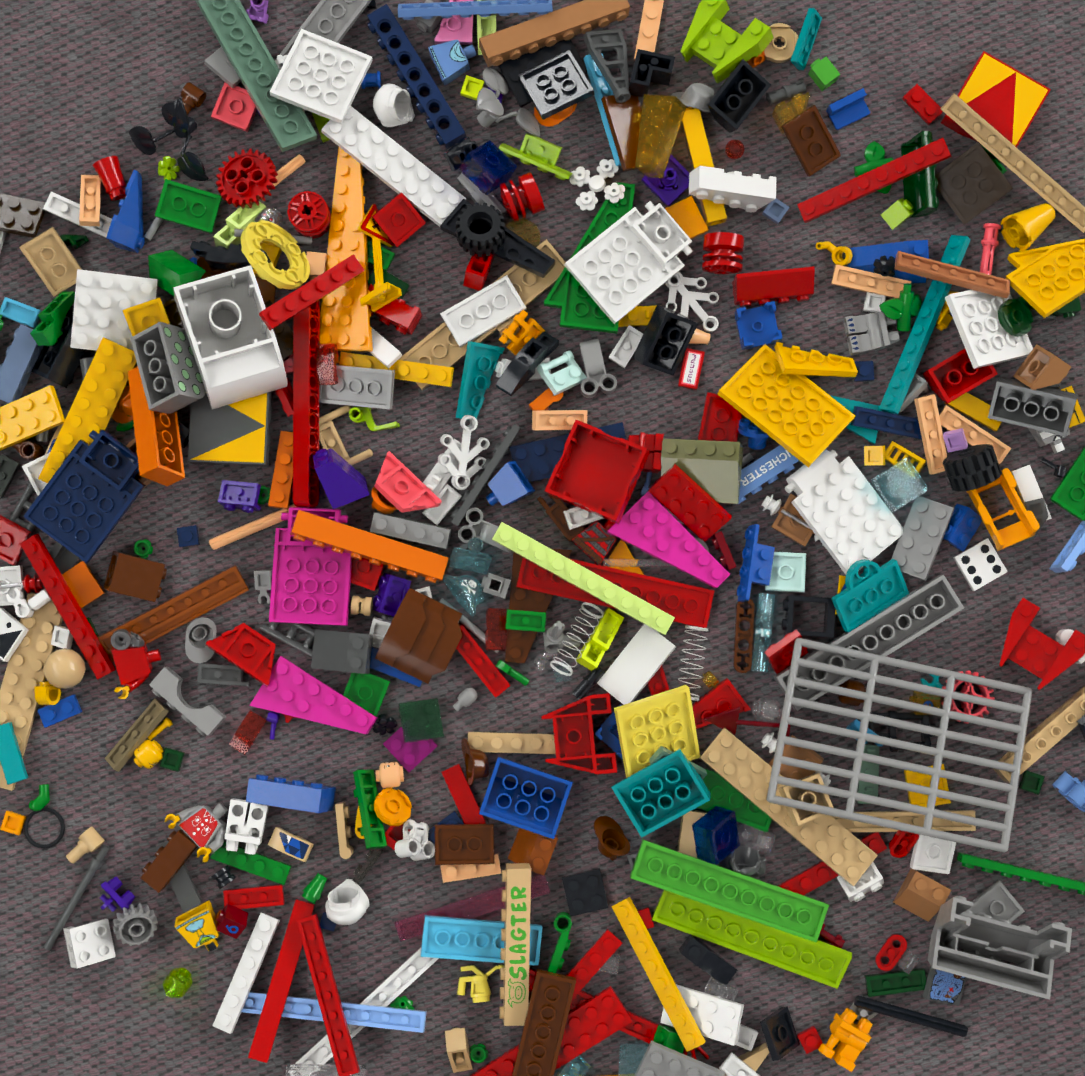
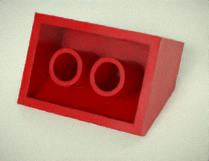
M964 348L924 372L923 376L932 391L948 404L998 373L993 365L973 369L967 351Z

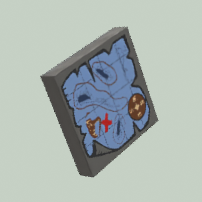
M930 966L923 998L959 1006L966 977L933 969Z

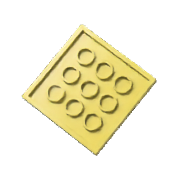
M687 685L614 708L626 778L651 765L649 759L661 746L672 752L680 749L689 761L700 757L690 689Z

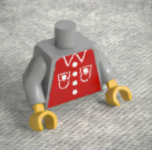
M220 802L213 810L209 806L198 805L187 808L176 815L169 814L164 822L168 820L173 821L168 826L170 829H173L176 823L179 822L178 826L200 848L197 851V858L204 854L203 862H207L209 854L216 852L224 843L227 824L221 817L228 809Z

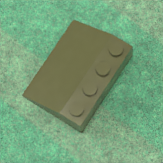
M663 439L661 476L676 464L717 503L738 505L744 447L740 442Z

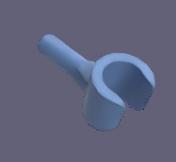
M647 472L646 481L640 492L642 497L649 489L652 476L650 472Z

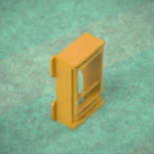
M1008 468L1001 470L1002 475L992 483L966 491L994 541L997 551L1033 537L1040 528L1033 512L1026 511L1014 488L1017 483ZM1000 484L1014 510H1008L1007 513L992 519L978 493ZM1016 513L1020 520L1019 522L997 531L993 523L994 521Z

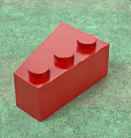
M372 284L368 288L370 292L374 290V285ZM395 299L377 311H371V317L374 314L380 318L379 321L387 326L390 324L396 327L395 330L403 335H406V333L412 335L423 316L419 307L414 306L413 308L402 299Z

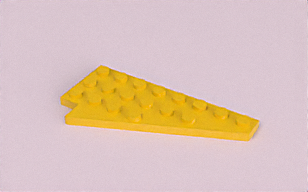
M1085 239L1010 253L1007 260L1017 269L1006 275L1005 279L1010 280V286L1044 318L1085 293Z

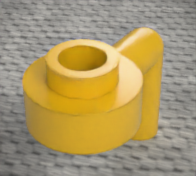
M829 241L816 243V249H827L832 253V261L836 265L844 266L851 262L853 255L850 248L846 246L836 247ZM843 252L846 255L845 259L842 258Z

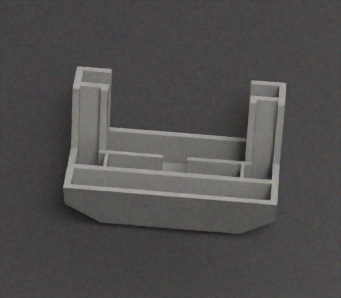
M954 896L940 906L931 934L928 962L933 969L1050 1000L1054 960L1070 953L1072 928L1065 927V924L1060 922H1053L1045 926V928L1035 931L1026 925H1012V922L1008 920H993L989 915H974L972 911L968 910L973 906V902L967 901V898L962 896ZM957 948L964 949V951H958ZM1001 960L1013 962V963H1016V964H1019V965H1018V966L1010 965V964L1001 962Z

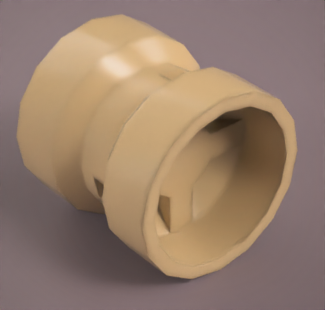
M352 596L351 615L361 613L364 616H371L373 597L360 598L359 596Z

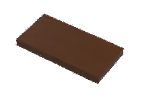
M614 95L604 96L601 100L623 171L654 167L658 164L638 96L630 95V99L623 103H617Z

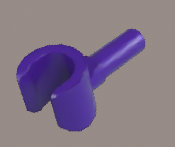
M273 711L268 713L266 721L272 723L270 730V739L272 740L275 738L276 724L280 718V715Z

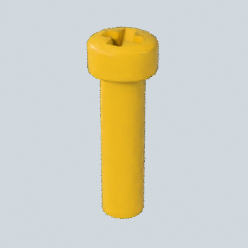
M166 717L163 720L164 722L148 736V739L152 740L166 727L172 726V721Z

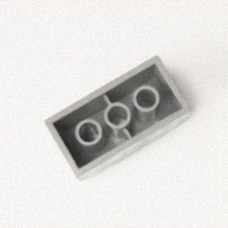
M158 322L131 337L149 410L172 414L205 396L206 390L185 330L174 325Z

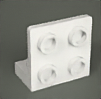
M102 919L78 927L70 926L63 928L72 968L78 969L116 956L108 919Z

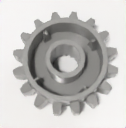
M139 903L134 908V905L130 904V909L127 910V908L123 907V913H117V919H113V931L116 934V939H121L122 944L127 943L129 946L148 942V939L154 936L153 931L157 930V917L154 910H150L148 905L142 908V905Z

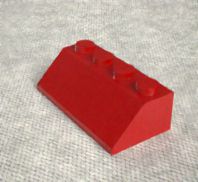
M813 266L736 274L732 282L734 304H740V307H749L751 303L764 305L770 301H778L780 304L788 303L790 299H797L798 302L807 301L814 294L815 268Z

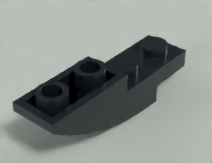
M192 241L190 248L194 254L205 258L211 268L232 271L250 266V263L241 251V244H230L229 249L223 246H211L205 241ZM267 256V259H268L267 262L270 263L271 260H270L269 257Z
M543 332L536 339L532 337L507 366L496 383V387L512 396L535 374V368L538 364L545 360L559 346V340L546 332Z

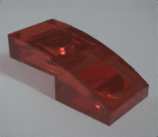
M337 343L317 344V385L338 384L336 364L339 363Z
M487 608L486 650L505 651L507 629H505L506 609Z
M250 710L234 734L229 746L246 755L267 720Z

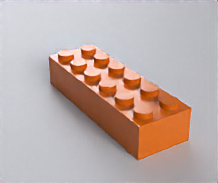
M137 366L128 371L139 474L141 477L168 487L185 478L177 411L172 414L149 410Z

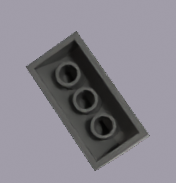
M1000 376L996 382L988 418L1066 437L1078 394L1049 387L1032 390L1019 380Z

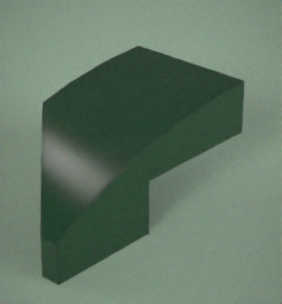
M84 235L60 236L66 246L71 244L74 249H78L89 242L87 236Z

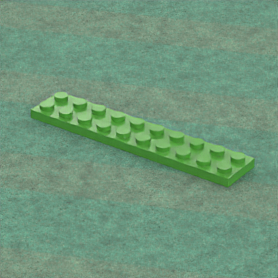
M642 839L630 874L631 879L814 942L818 940L829 904L737 873Z

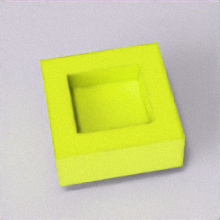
M466 75L460 93L461 96L477 101L478 93L484 87L485 82Z

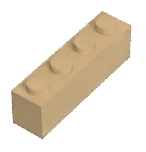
M691 810L681 816L677 847L678 852L704 861L705 856H702L703 848L707 847L708 837L705 836V829H709L710 817H707L708 813L706 811Z

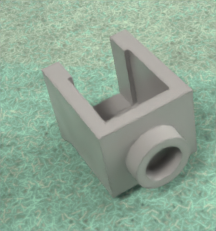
M489 573L488 577H483L481 587L484 588L483 592L506 599L511 580ZM492 579L501 582L498 591L489 588Z

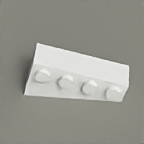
M698 166L689 173V195L696 196L698 199H708L716 204H726L731 208L745 209L746 212L752 213L776 199V177L769 176V179H762L759 174L742 176V172L739 171L724 173V169Z

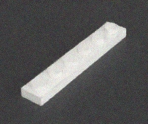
M260 913L213 1023L214 1027L229 1034L233 1033L280 922L279 919L265 913Z

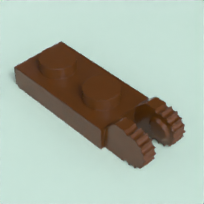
M548 495L555 502L552 507H549L541 496L537 498L546 510L547 515L569 542L584 531L582 526L569 530L563 513L569 509L561 500Z

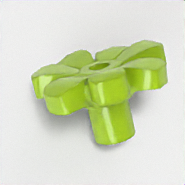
M164 156L163 161H159L158 174L164 176V180H175L177 178L175 172H180V168L175 166L177 163L176 159Z

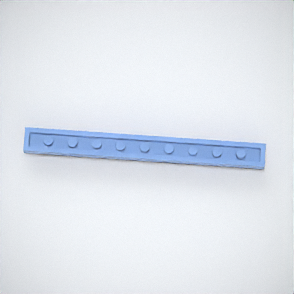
M250 992L241 1012L261 1014L267 993ZM287 997L282 1017L324 1022L318 999ZM341 1002L347 1024L425 1032L427 1011Z

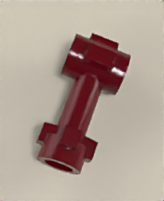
M823 924L819 936L830 942L831 945L842 948L845 943L842 936L837 934L835 937L824 930L826 925Z

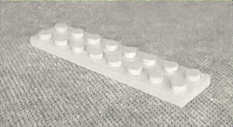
M350 106L342 124L329 120L321 130V133L398 194L402 192L415 208L439 227L463 199L466 200L463 195L352 106Z

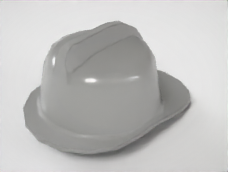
M694 83L688 86L685 92L673 93L671 99L680 105L710 112L707 104L713 98L715 90L702 83Z
M201 617L193 620L185 631V652L187 657L195 663L206 662L214 654V651L205 645L207 641L215 639L217 633L216 625L209 618Z

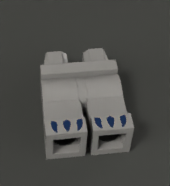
M882 311L845 317L843 324L846 337H848L847 344L850 356L888 348L891 344L900 340L898 331L888 332L887 326L894 325L896 320L887 318Z

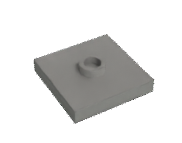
M222 46L204 60V64L231 88H234L241 82Z

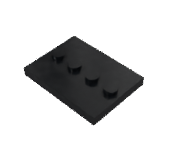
M571 39L561 40L551 47L539 48L534 53L528 52L515 60L509 59L498 65L520 108L532 101L520 82L518 74L567 50L571 51L583 73L587 74L586 67Z

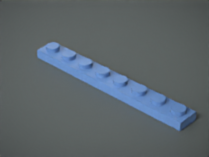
M485 0L398 4V18L403 17L404 20H411L414 17L431 19L433 16L451 18L453 15L467 18L479 14L481 17H488L491 14L508 16L510 13L528 15L529 12H537V14L544 15L553 11L552 0Z

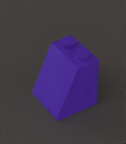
M332 448L327 450L321 449L313 455L315 471L333 509L369 495L366 478Z

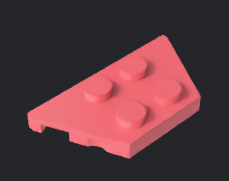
M390 451L387 452L374 487L401 513L440 506L442 501Z

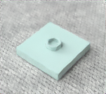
M774 552L770 585L765 586V591L805 593L806 553Z

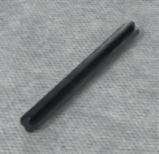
M859 995L856 996L854 1005L858 1008L954 1035L966 1037L968 1028L965 1025Z

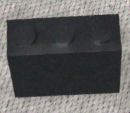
M742 59L707 106L715 121L731 133L740 127L771 84Z
M657 304L633 358L642 365L674 376L698 323L674 310Z

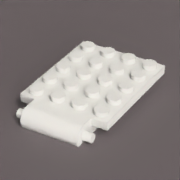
M649 201L645 205L649 212L644 216L634 207L564 264L613 324H616L684 268L685 265L677 257L679 253L683 251L688 256L693 252L689 247L692 240L660 203L654 206Z
M825 450L809 468L803 465L786 479L788 485L785 487L787 493L792 491L796 493L798 497L791 503L846 574L850 566L861 559L871 561L903 535V527L849 456L839 463L835 459L837 456L836 451L831 450L829 452Z

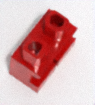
M640 432L639 435L628 436V441L643 446L650 452L642 470L643 472L658 474L660 471L664 434L656 433L654 435Z

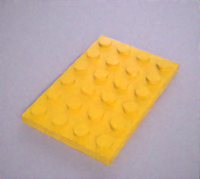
M766 344L717 393L808 468L855 417L853 413L805 375L783 374L776 352Z

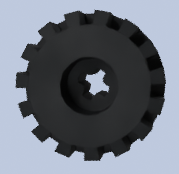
M990 444L970 446L951 454L943 461L951 488L957 492L970 491L986 486L1002 475L995 451Z

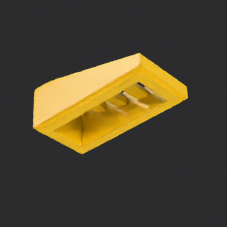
M894 441L891 442L885 451L886 461L915 479L926 464V460ZM896 448L898 451L892 459L890 455ZM901 453H904L905 455L900 461V463L897 462V459L899 458ZM908 457H910L911 461L909 462L907 467L904 466V463L906 462ZM915 461H916V462H918V464H917L916 468H915L914 471H913V470H911V467L913 466V464H914Z

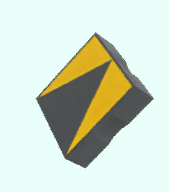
M273 391L215 409L211 408L207 393H205L203 398L191 403L188 462L207 465L238 464L241 466L269 467L271 444L269 428L272 419Z

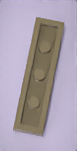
M155 698L104 759L114 770L119 772L133 756L134 750L148 738L168 714L169 710L160 700Z

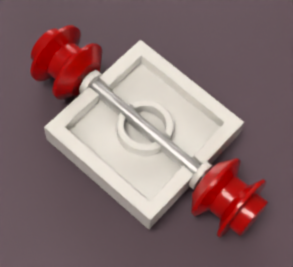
M22 565L0 567V606L14 605L13 602L7 600L6 594H11L15 598L17 595L14 590L15 588L22 590L23 599H25L24 590L28 594L34 589L36 593H39L40 589L43 588V583L39 576L35 574L34 578H31L30 575H26L23 578Z

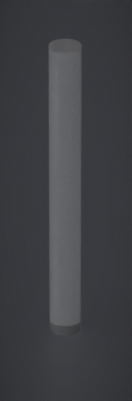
M659 559L603 560V566L674 567Z

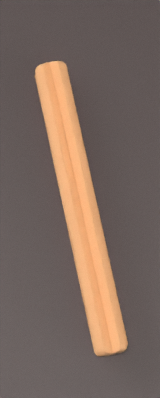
M289 509L278 510L209 540V544L215 550L284 521L281 520V514L289 513Z

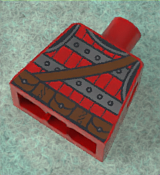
M608 520L602 526L596 521L573 538L572 542L592 561L600 565L617 540L613 535L606 533L615 522Z

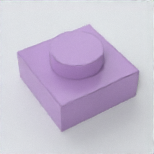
M963 428L943 433L948 453L968 448Z

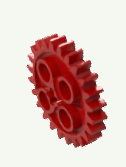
M242 149L240 155L234 152L235 157L228 156L229 162H222L225 167L218 168L221 174L216 175L218 178L216 185L219 187L217 190L221 197L229 205L233 204L235 208L240 205L244 209L246 204L252 208V203L254 202L259 206V200L261 199L265 202L264 196H271L269 190L276 189L272 184L278 182L275 178L278 175L275 170L276 166L270 157H267L265 153L261 154L259 150H256L254 153L252 149H249L248 153H246Z

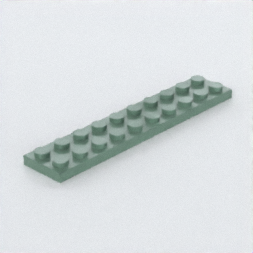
M195 0L280 150L285 152L316 140L317 134L302 108L270 96V90L280 70L240 0Z

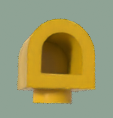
M48 681L40 682V686H34L35 700L39 705H56L61 697L60 688H56Z

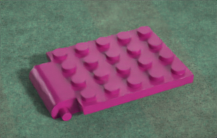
M289 507V513L281 514V520L288 521V528H276L269 622L348 626L352 568L351 554L343 552V554L331 551V547L324 546V548L312 545V541L305 539V542L293 539L294 536L290 535L298 510L339 523H348V515H341L340 509Z

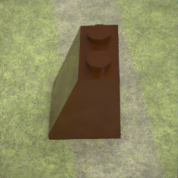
M113 551L103 588L111 592L155 602L156 598L159 599L162 588L159 586L161 579H165L167 569L163 563Z

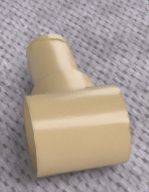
M91 826L80 835L77 842L78 845L66 855V858L74 864L84 854L94 852L105 840Z

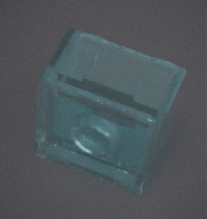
M905 457L871 479L892 513L928 490V487L908 457Z

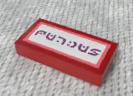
M686 348L678 387L697 390L705 352Z

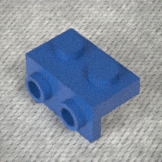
M956 504L943 540L948 541L955 548L964 552L982 522L981 517L970 507Z

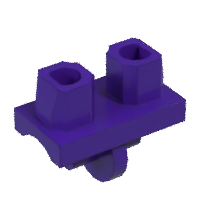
M117 876L101 884L102 889L111 897L108 899L105 894L100 897L104 903L100 907L102 910L108 907L114 912L117 907L113 902L122 910L123 907L128 910L129 905L135 899V896L129 890L121 897L116 893L123 885Z

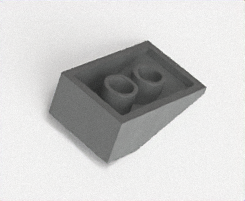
M315 629L311 668L369 674L373 635Z

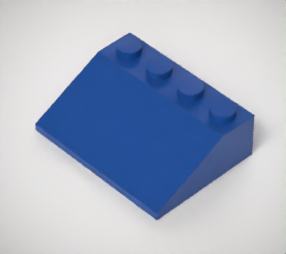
M498 756L479 814L554 839L573 782Z

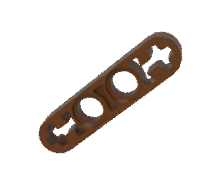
M751 599L747 601V604L751 607L746 612V615H751L750 618H739V613L744 614V609L740 608V604H744V602H737L733 667L739 673H747L752 666L755 606ZM742 620H747L750 624L747 631H742L739 628V623ZM742 639L746 640L749 644L748 649L745 651L738 648V642ZM737 652L741 654L749 653L748 657L744 656V662L748 665L743 670L737 666V662H741V656L737 657Z

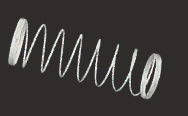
M584 602L581 605L582 610L595 617L594 619H597V621L604 615L603 611L592 603ZM583 605L594 607L602 615H595L589 612ZM575 647L576 649H573V650H577V651H579V652H580V651H583V650H579L577 647ZM555 659L550 662V666L558 673L566 676L572 675L573 670L571 667L575 666L565 665ZM552 663L565 667L571 673L560 671Z
M685 625L686 629L692 630H685L684 632L708 631V628ZM683 649V650H705V649ZM702 667V668H681V669H703L704 667ZM700 696L691 697V700L699 701Z

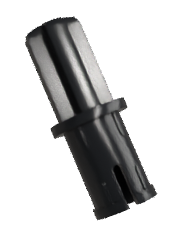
M598 665L596 669L592 670L586 677H583V681L575 688L572 694L577 699H582L592 687H595L594 684L606 672Z

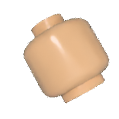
M398 762L381 763L379 770H375L376 782H380L383 788L399 787L401 782H404L403 766H400Z

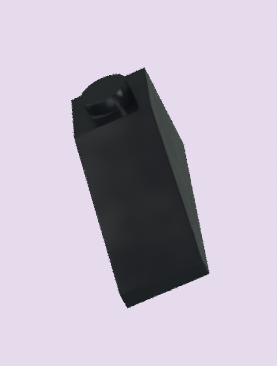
M691 934L679 948L683 956L725 986L738 971Z

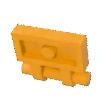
M524 310L514 316L513 322L502 331V336L498 339L502 344H505L509 339L511 342L506 348L515 356L532 337L536 339L545 332L534 319L529 318L527 322L524 321L528 315ZM520 326L521 329L515 336L513 333Z

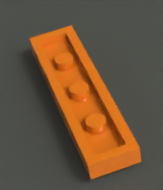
M281 431L268 506L289 509L293 485V432Z

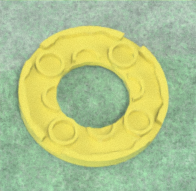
M259 220V222H251L242 231L241 251L261 279L267 280L279 289L288 290L297 289L307 281L310 275L309 261L306 258L305 252L301 253L296 239L285 229L272 222ZM269 241L277 245L286 254L289 260V269L287 271H284V269L279 270L273 266L272 262L268 263L267 256L260 250V242Z

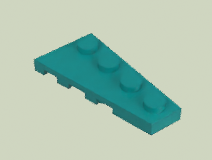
M468 341L455 418L462 419L465 415H471L477 419L485 399V391L491 384V376L496 369L499 356L503 354L505 348Z

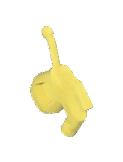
M475 965L462 966L461 972L472 970L476 975L459 977L457 994L465 995L466 982H471L470 996L473 999V1003L490 1001L491 991L487 981L488 976L497 969L504 968V965L495 966L485 974Z

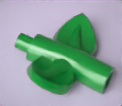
M875 141L871 142L864 151L867 163L854 167L855 177L893 161V158H885L884 148ZM888 185L877 191L883 194H887L891 188V185Z
M904 284L903 290L900 291L899 299H890L879 305L880 310L887 318L891 320L897 319L898 331L906 332L911 330V316H918L922 306L921 296L918 294L914 295V292L911 291L912 284Z

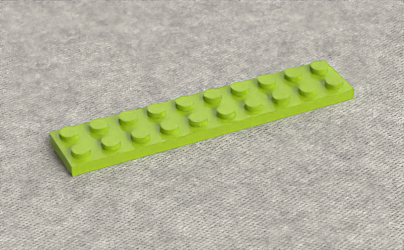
M663 890L652 916V920L836 989H838L852 959V952L819 940L814 942L666 890Z

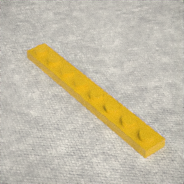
M628 897L611 906L686 1051L688 1052L703 1045L706 1041L631 898Z

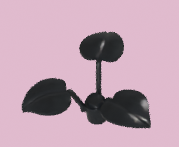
M181 98L167 102L162 106V115L169 125L174 126L172 130L157 138H152L151 132L142 126L133 127L129 131L135 146L146 155H152L156 152L154 142L174 132L179 138H186L180 152L181 156L177 159L180 170L187 177L196 181H206L209 179L199 157L192 152L185 153L190 139H192L191 133L197 129V123L193 118L187 116Z

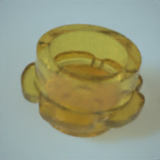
M711 671L703 673L704 678L702 681L707 687L713 686L716 688V685L719 683L718 679Z

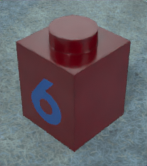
M227 904L223 910L218 911L215 917V921H217L216 930L237 939L247 926L248 912Z

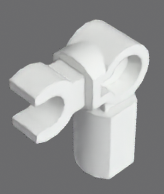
M19 588L14 589L17 594L15 598L11 594H6L7 600L14 603L16 615L21 618L32 617L34 610L40 609L52 600L46 589L34 595L28 602L26 599H23V592Z

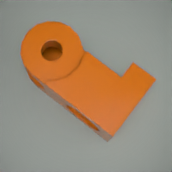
M548 388L529 404V408L531 410H547L553 404L561 402L563 392L554 396Z

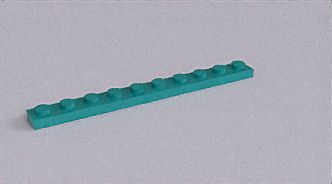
M951 235L940 262L960 267L971 239L968 236ZM932 280L879 409L881 411L899 414L946 301L945 297L948 296L952 284Z

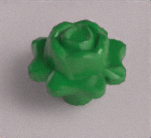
M406 996L395 998V1001L390 1005L393 1008L414 1010L412 1006L413 1001L408 1000Z

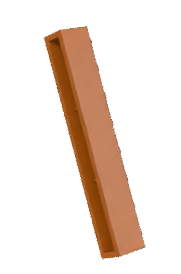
M301 510L297 511L290 535H293L295 540L305 542L306 539L312 541L314 546L320 548L328 546L332 548L331 551L339 554L347 552L354 559H369V563L380 566V564L388 566V569L399 572L400 569L406 571V575L417 578L418 575L425 577V581L430 583H436V581L439 582L443 579L449 559L433 552Z

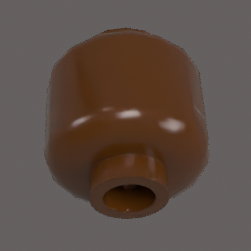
M849 679L839 685V687L866 692L864 684L859 681ZM838 695L839 701L843 704L856 707L864 703V700Z

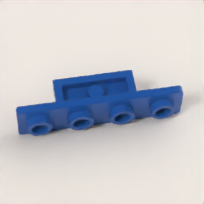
M759 524L748 526L745 532L746 544L742 552L743 565L739 572L741 580L737 588L738 602L749 601L752 583L763 586L770 585L775 547L757 543Z

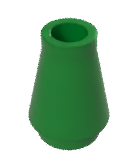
M317 873L314 879L302 890L304 891L302 897L315 904L317 900H320L328 878Z

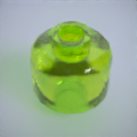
M185 968L172 969L163 981V989L166 995L171 998L183 997L193 983L191 973Z

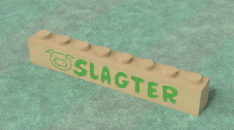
M506 863V870H502V882H505V889H502L501 897L502 902H505V909H501V921H505L504 929H501V941H504V948L500 950V958L504 960V968H500V980H503V987H500V999H503V1006L499 1007V1018L503 1019L504 1026H524L529 1004L530 863Z

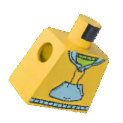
M209 900L176 917L174 927L193 948L205 945L208 951H213L219 945L215 938L219 936L220 932L216 930V915Z

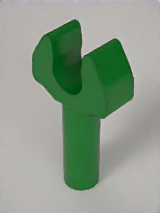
M499 659L495 665L524 686L529 683L528 678Z

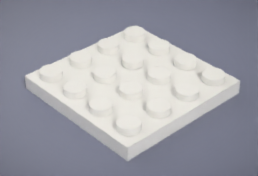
M301 29L270 90V96L342 124L373 61L372 56Z
M77 269L70 348L97 351L104 337L133 350L132 334L122 310L156 299L158 279Z
M968 290L949 294L945 297L973 369L1027 357L1033 350L1027 334L1019 337L1012 336L1004 330L999 322L998 309L1003 302L1012 299L1011 294L1006 299L975 290Z

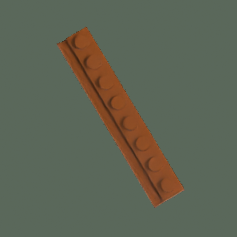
M234 565L100 635L98 639L111 662H114L111 652L113 647L111 636L116 630L125 629L129 633L131 631L138 634L148 644L249 591V587L246 585L237 566Z

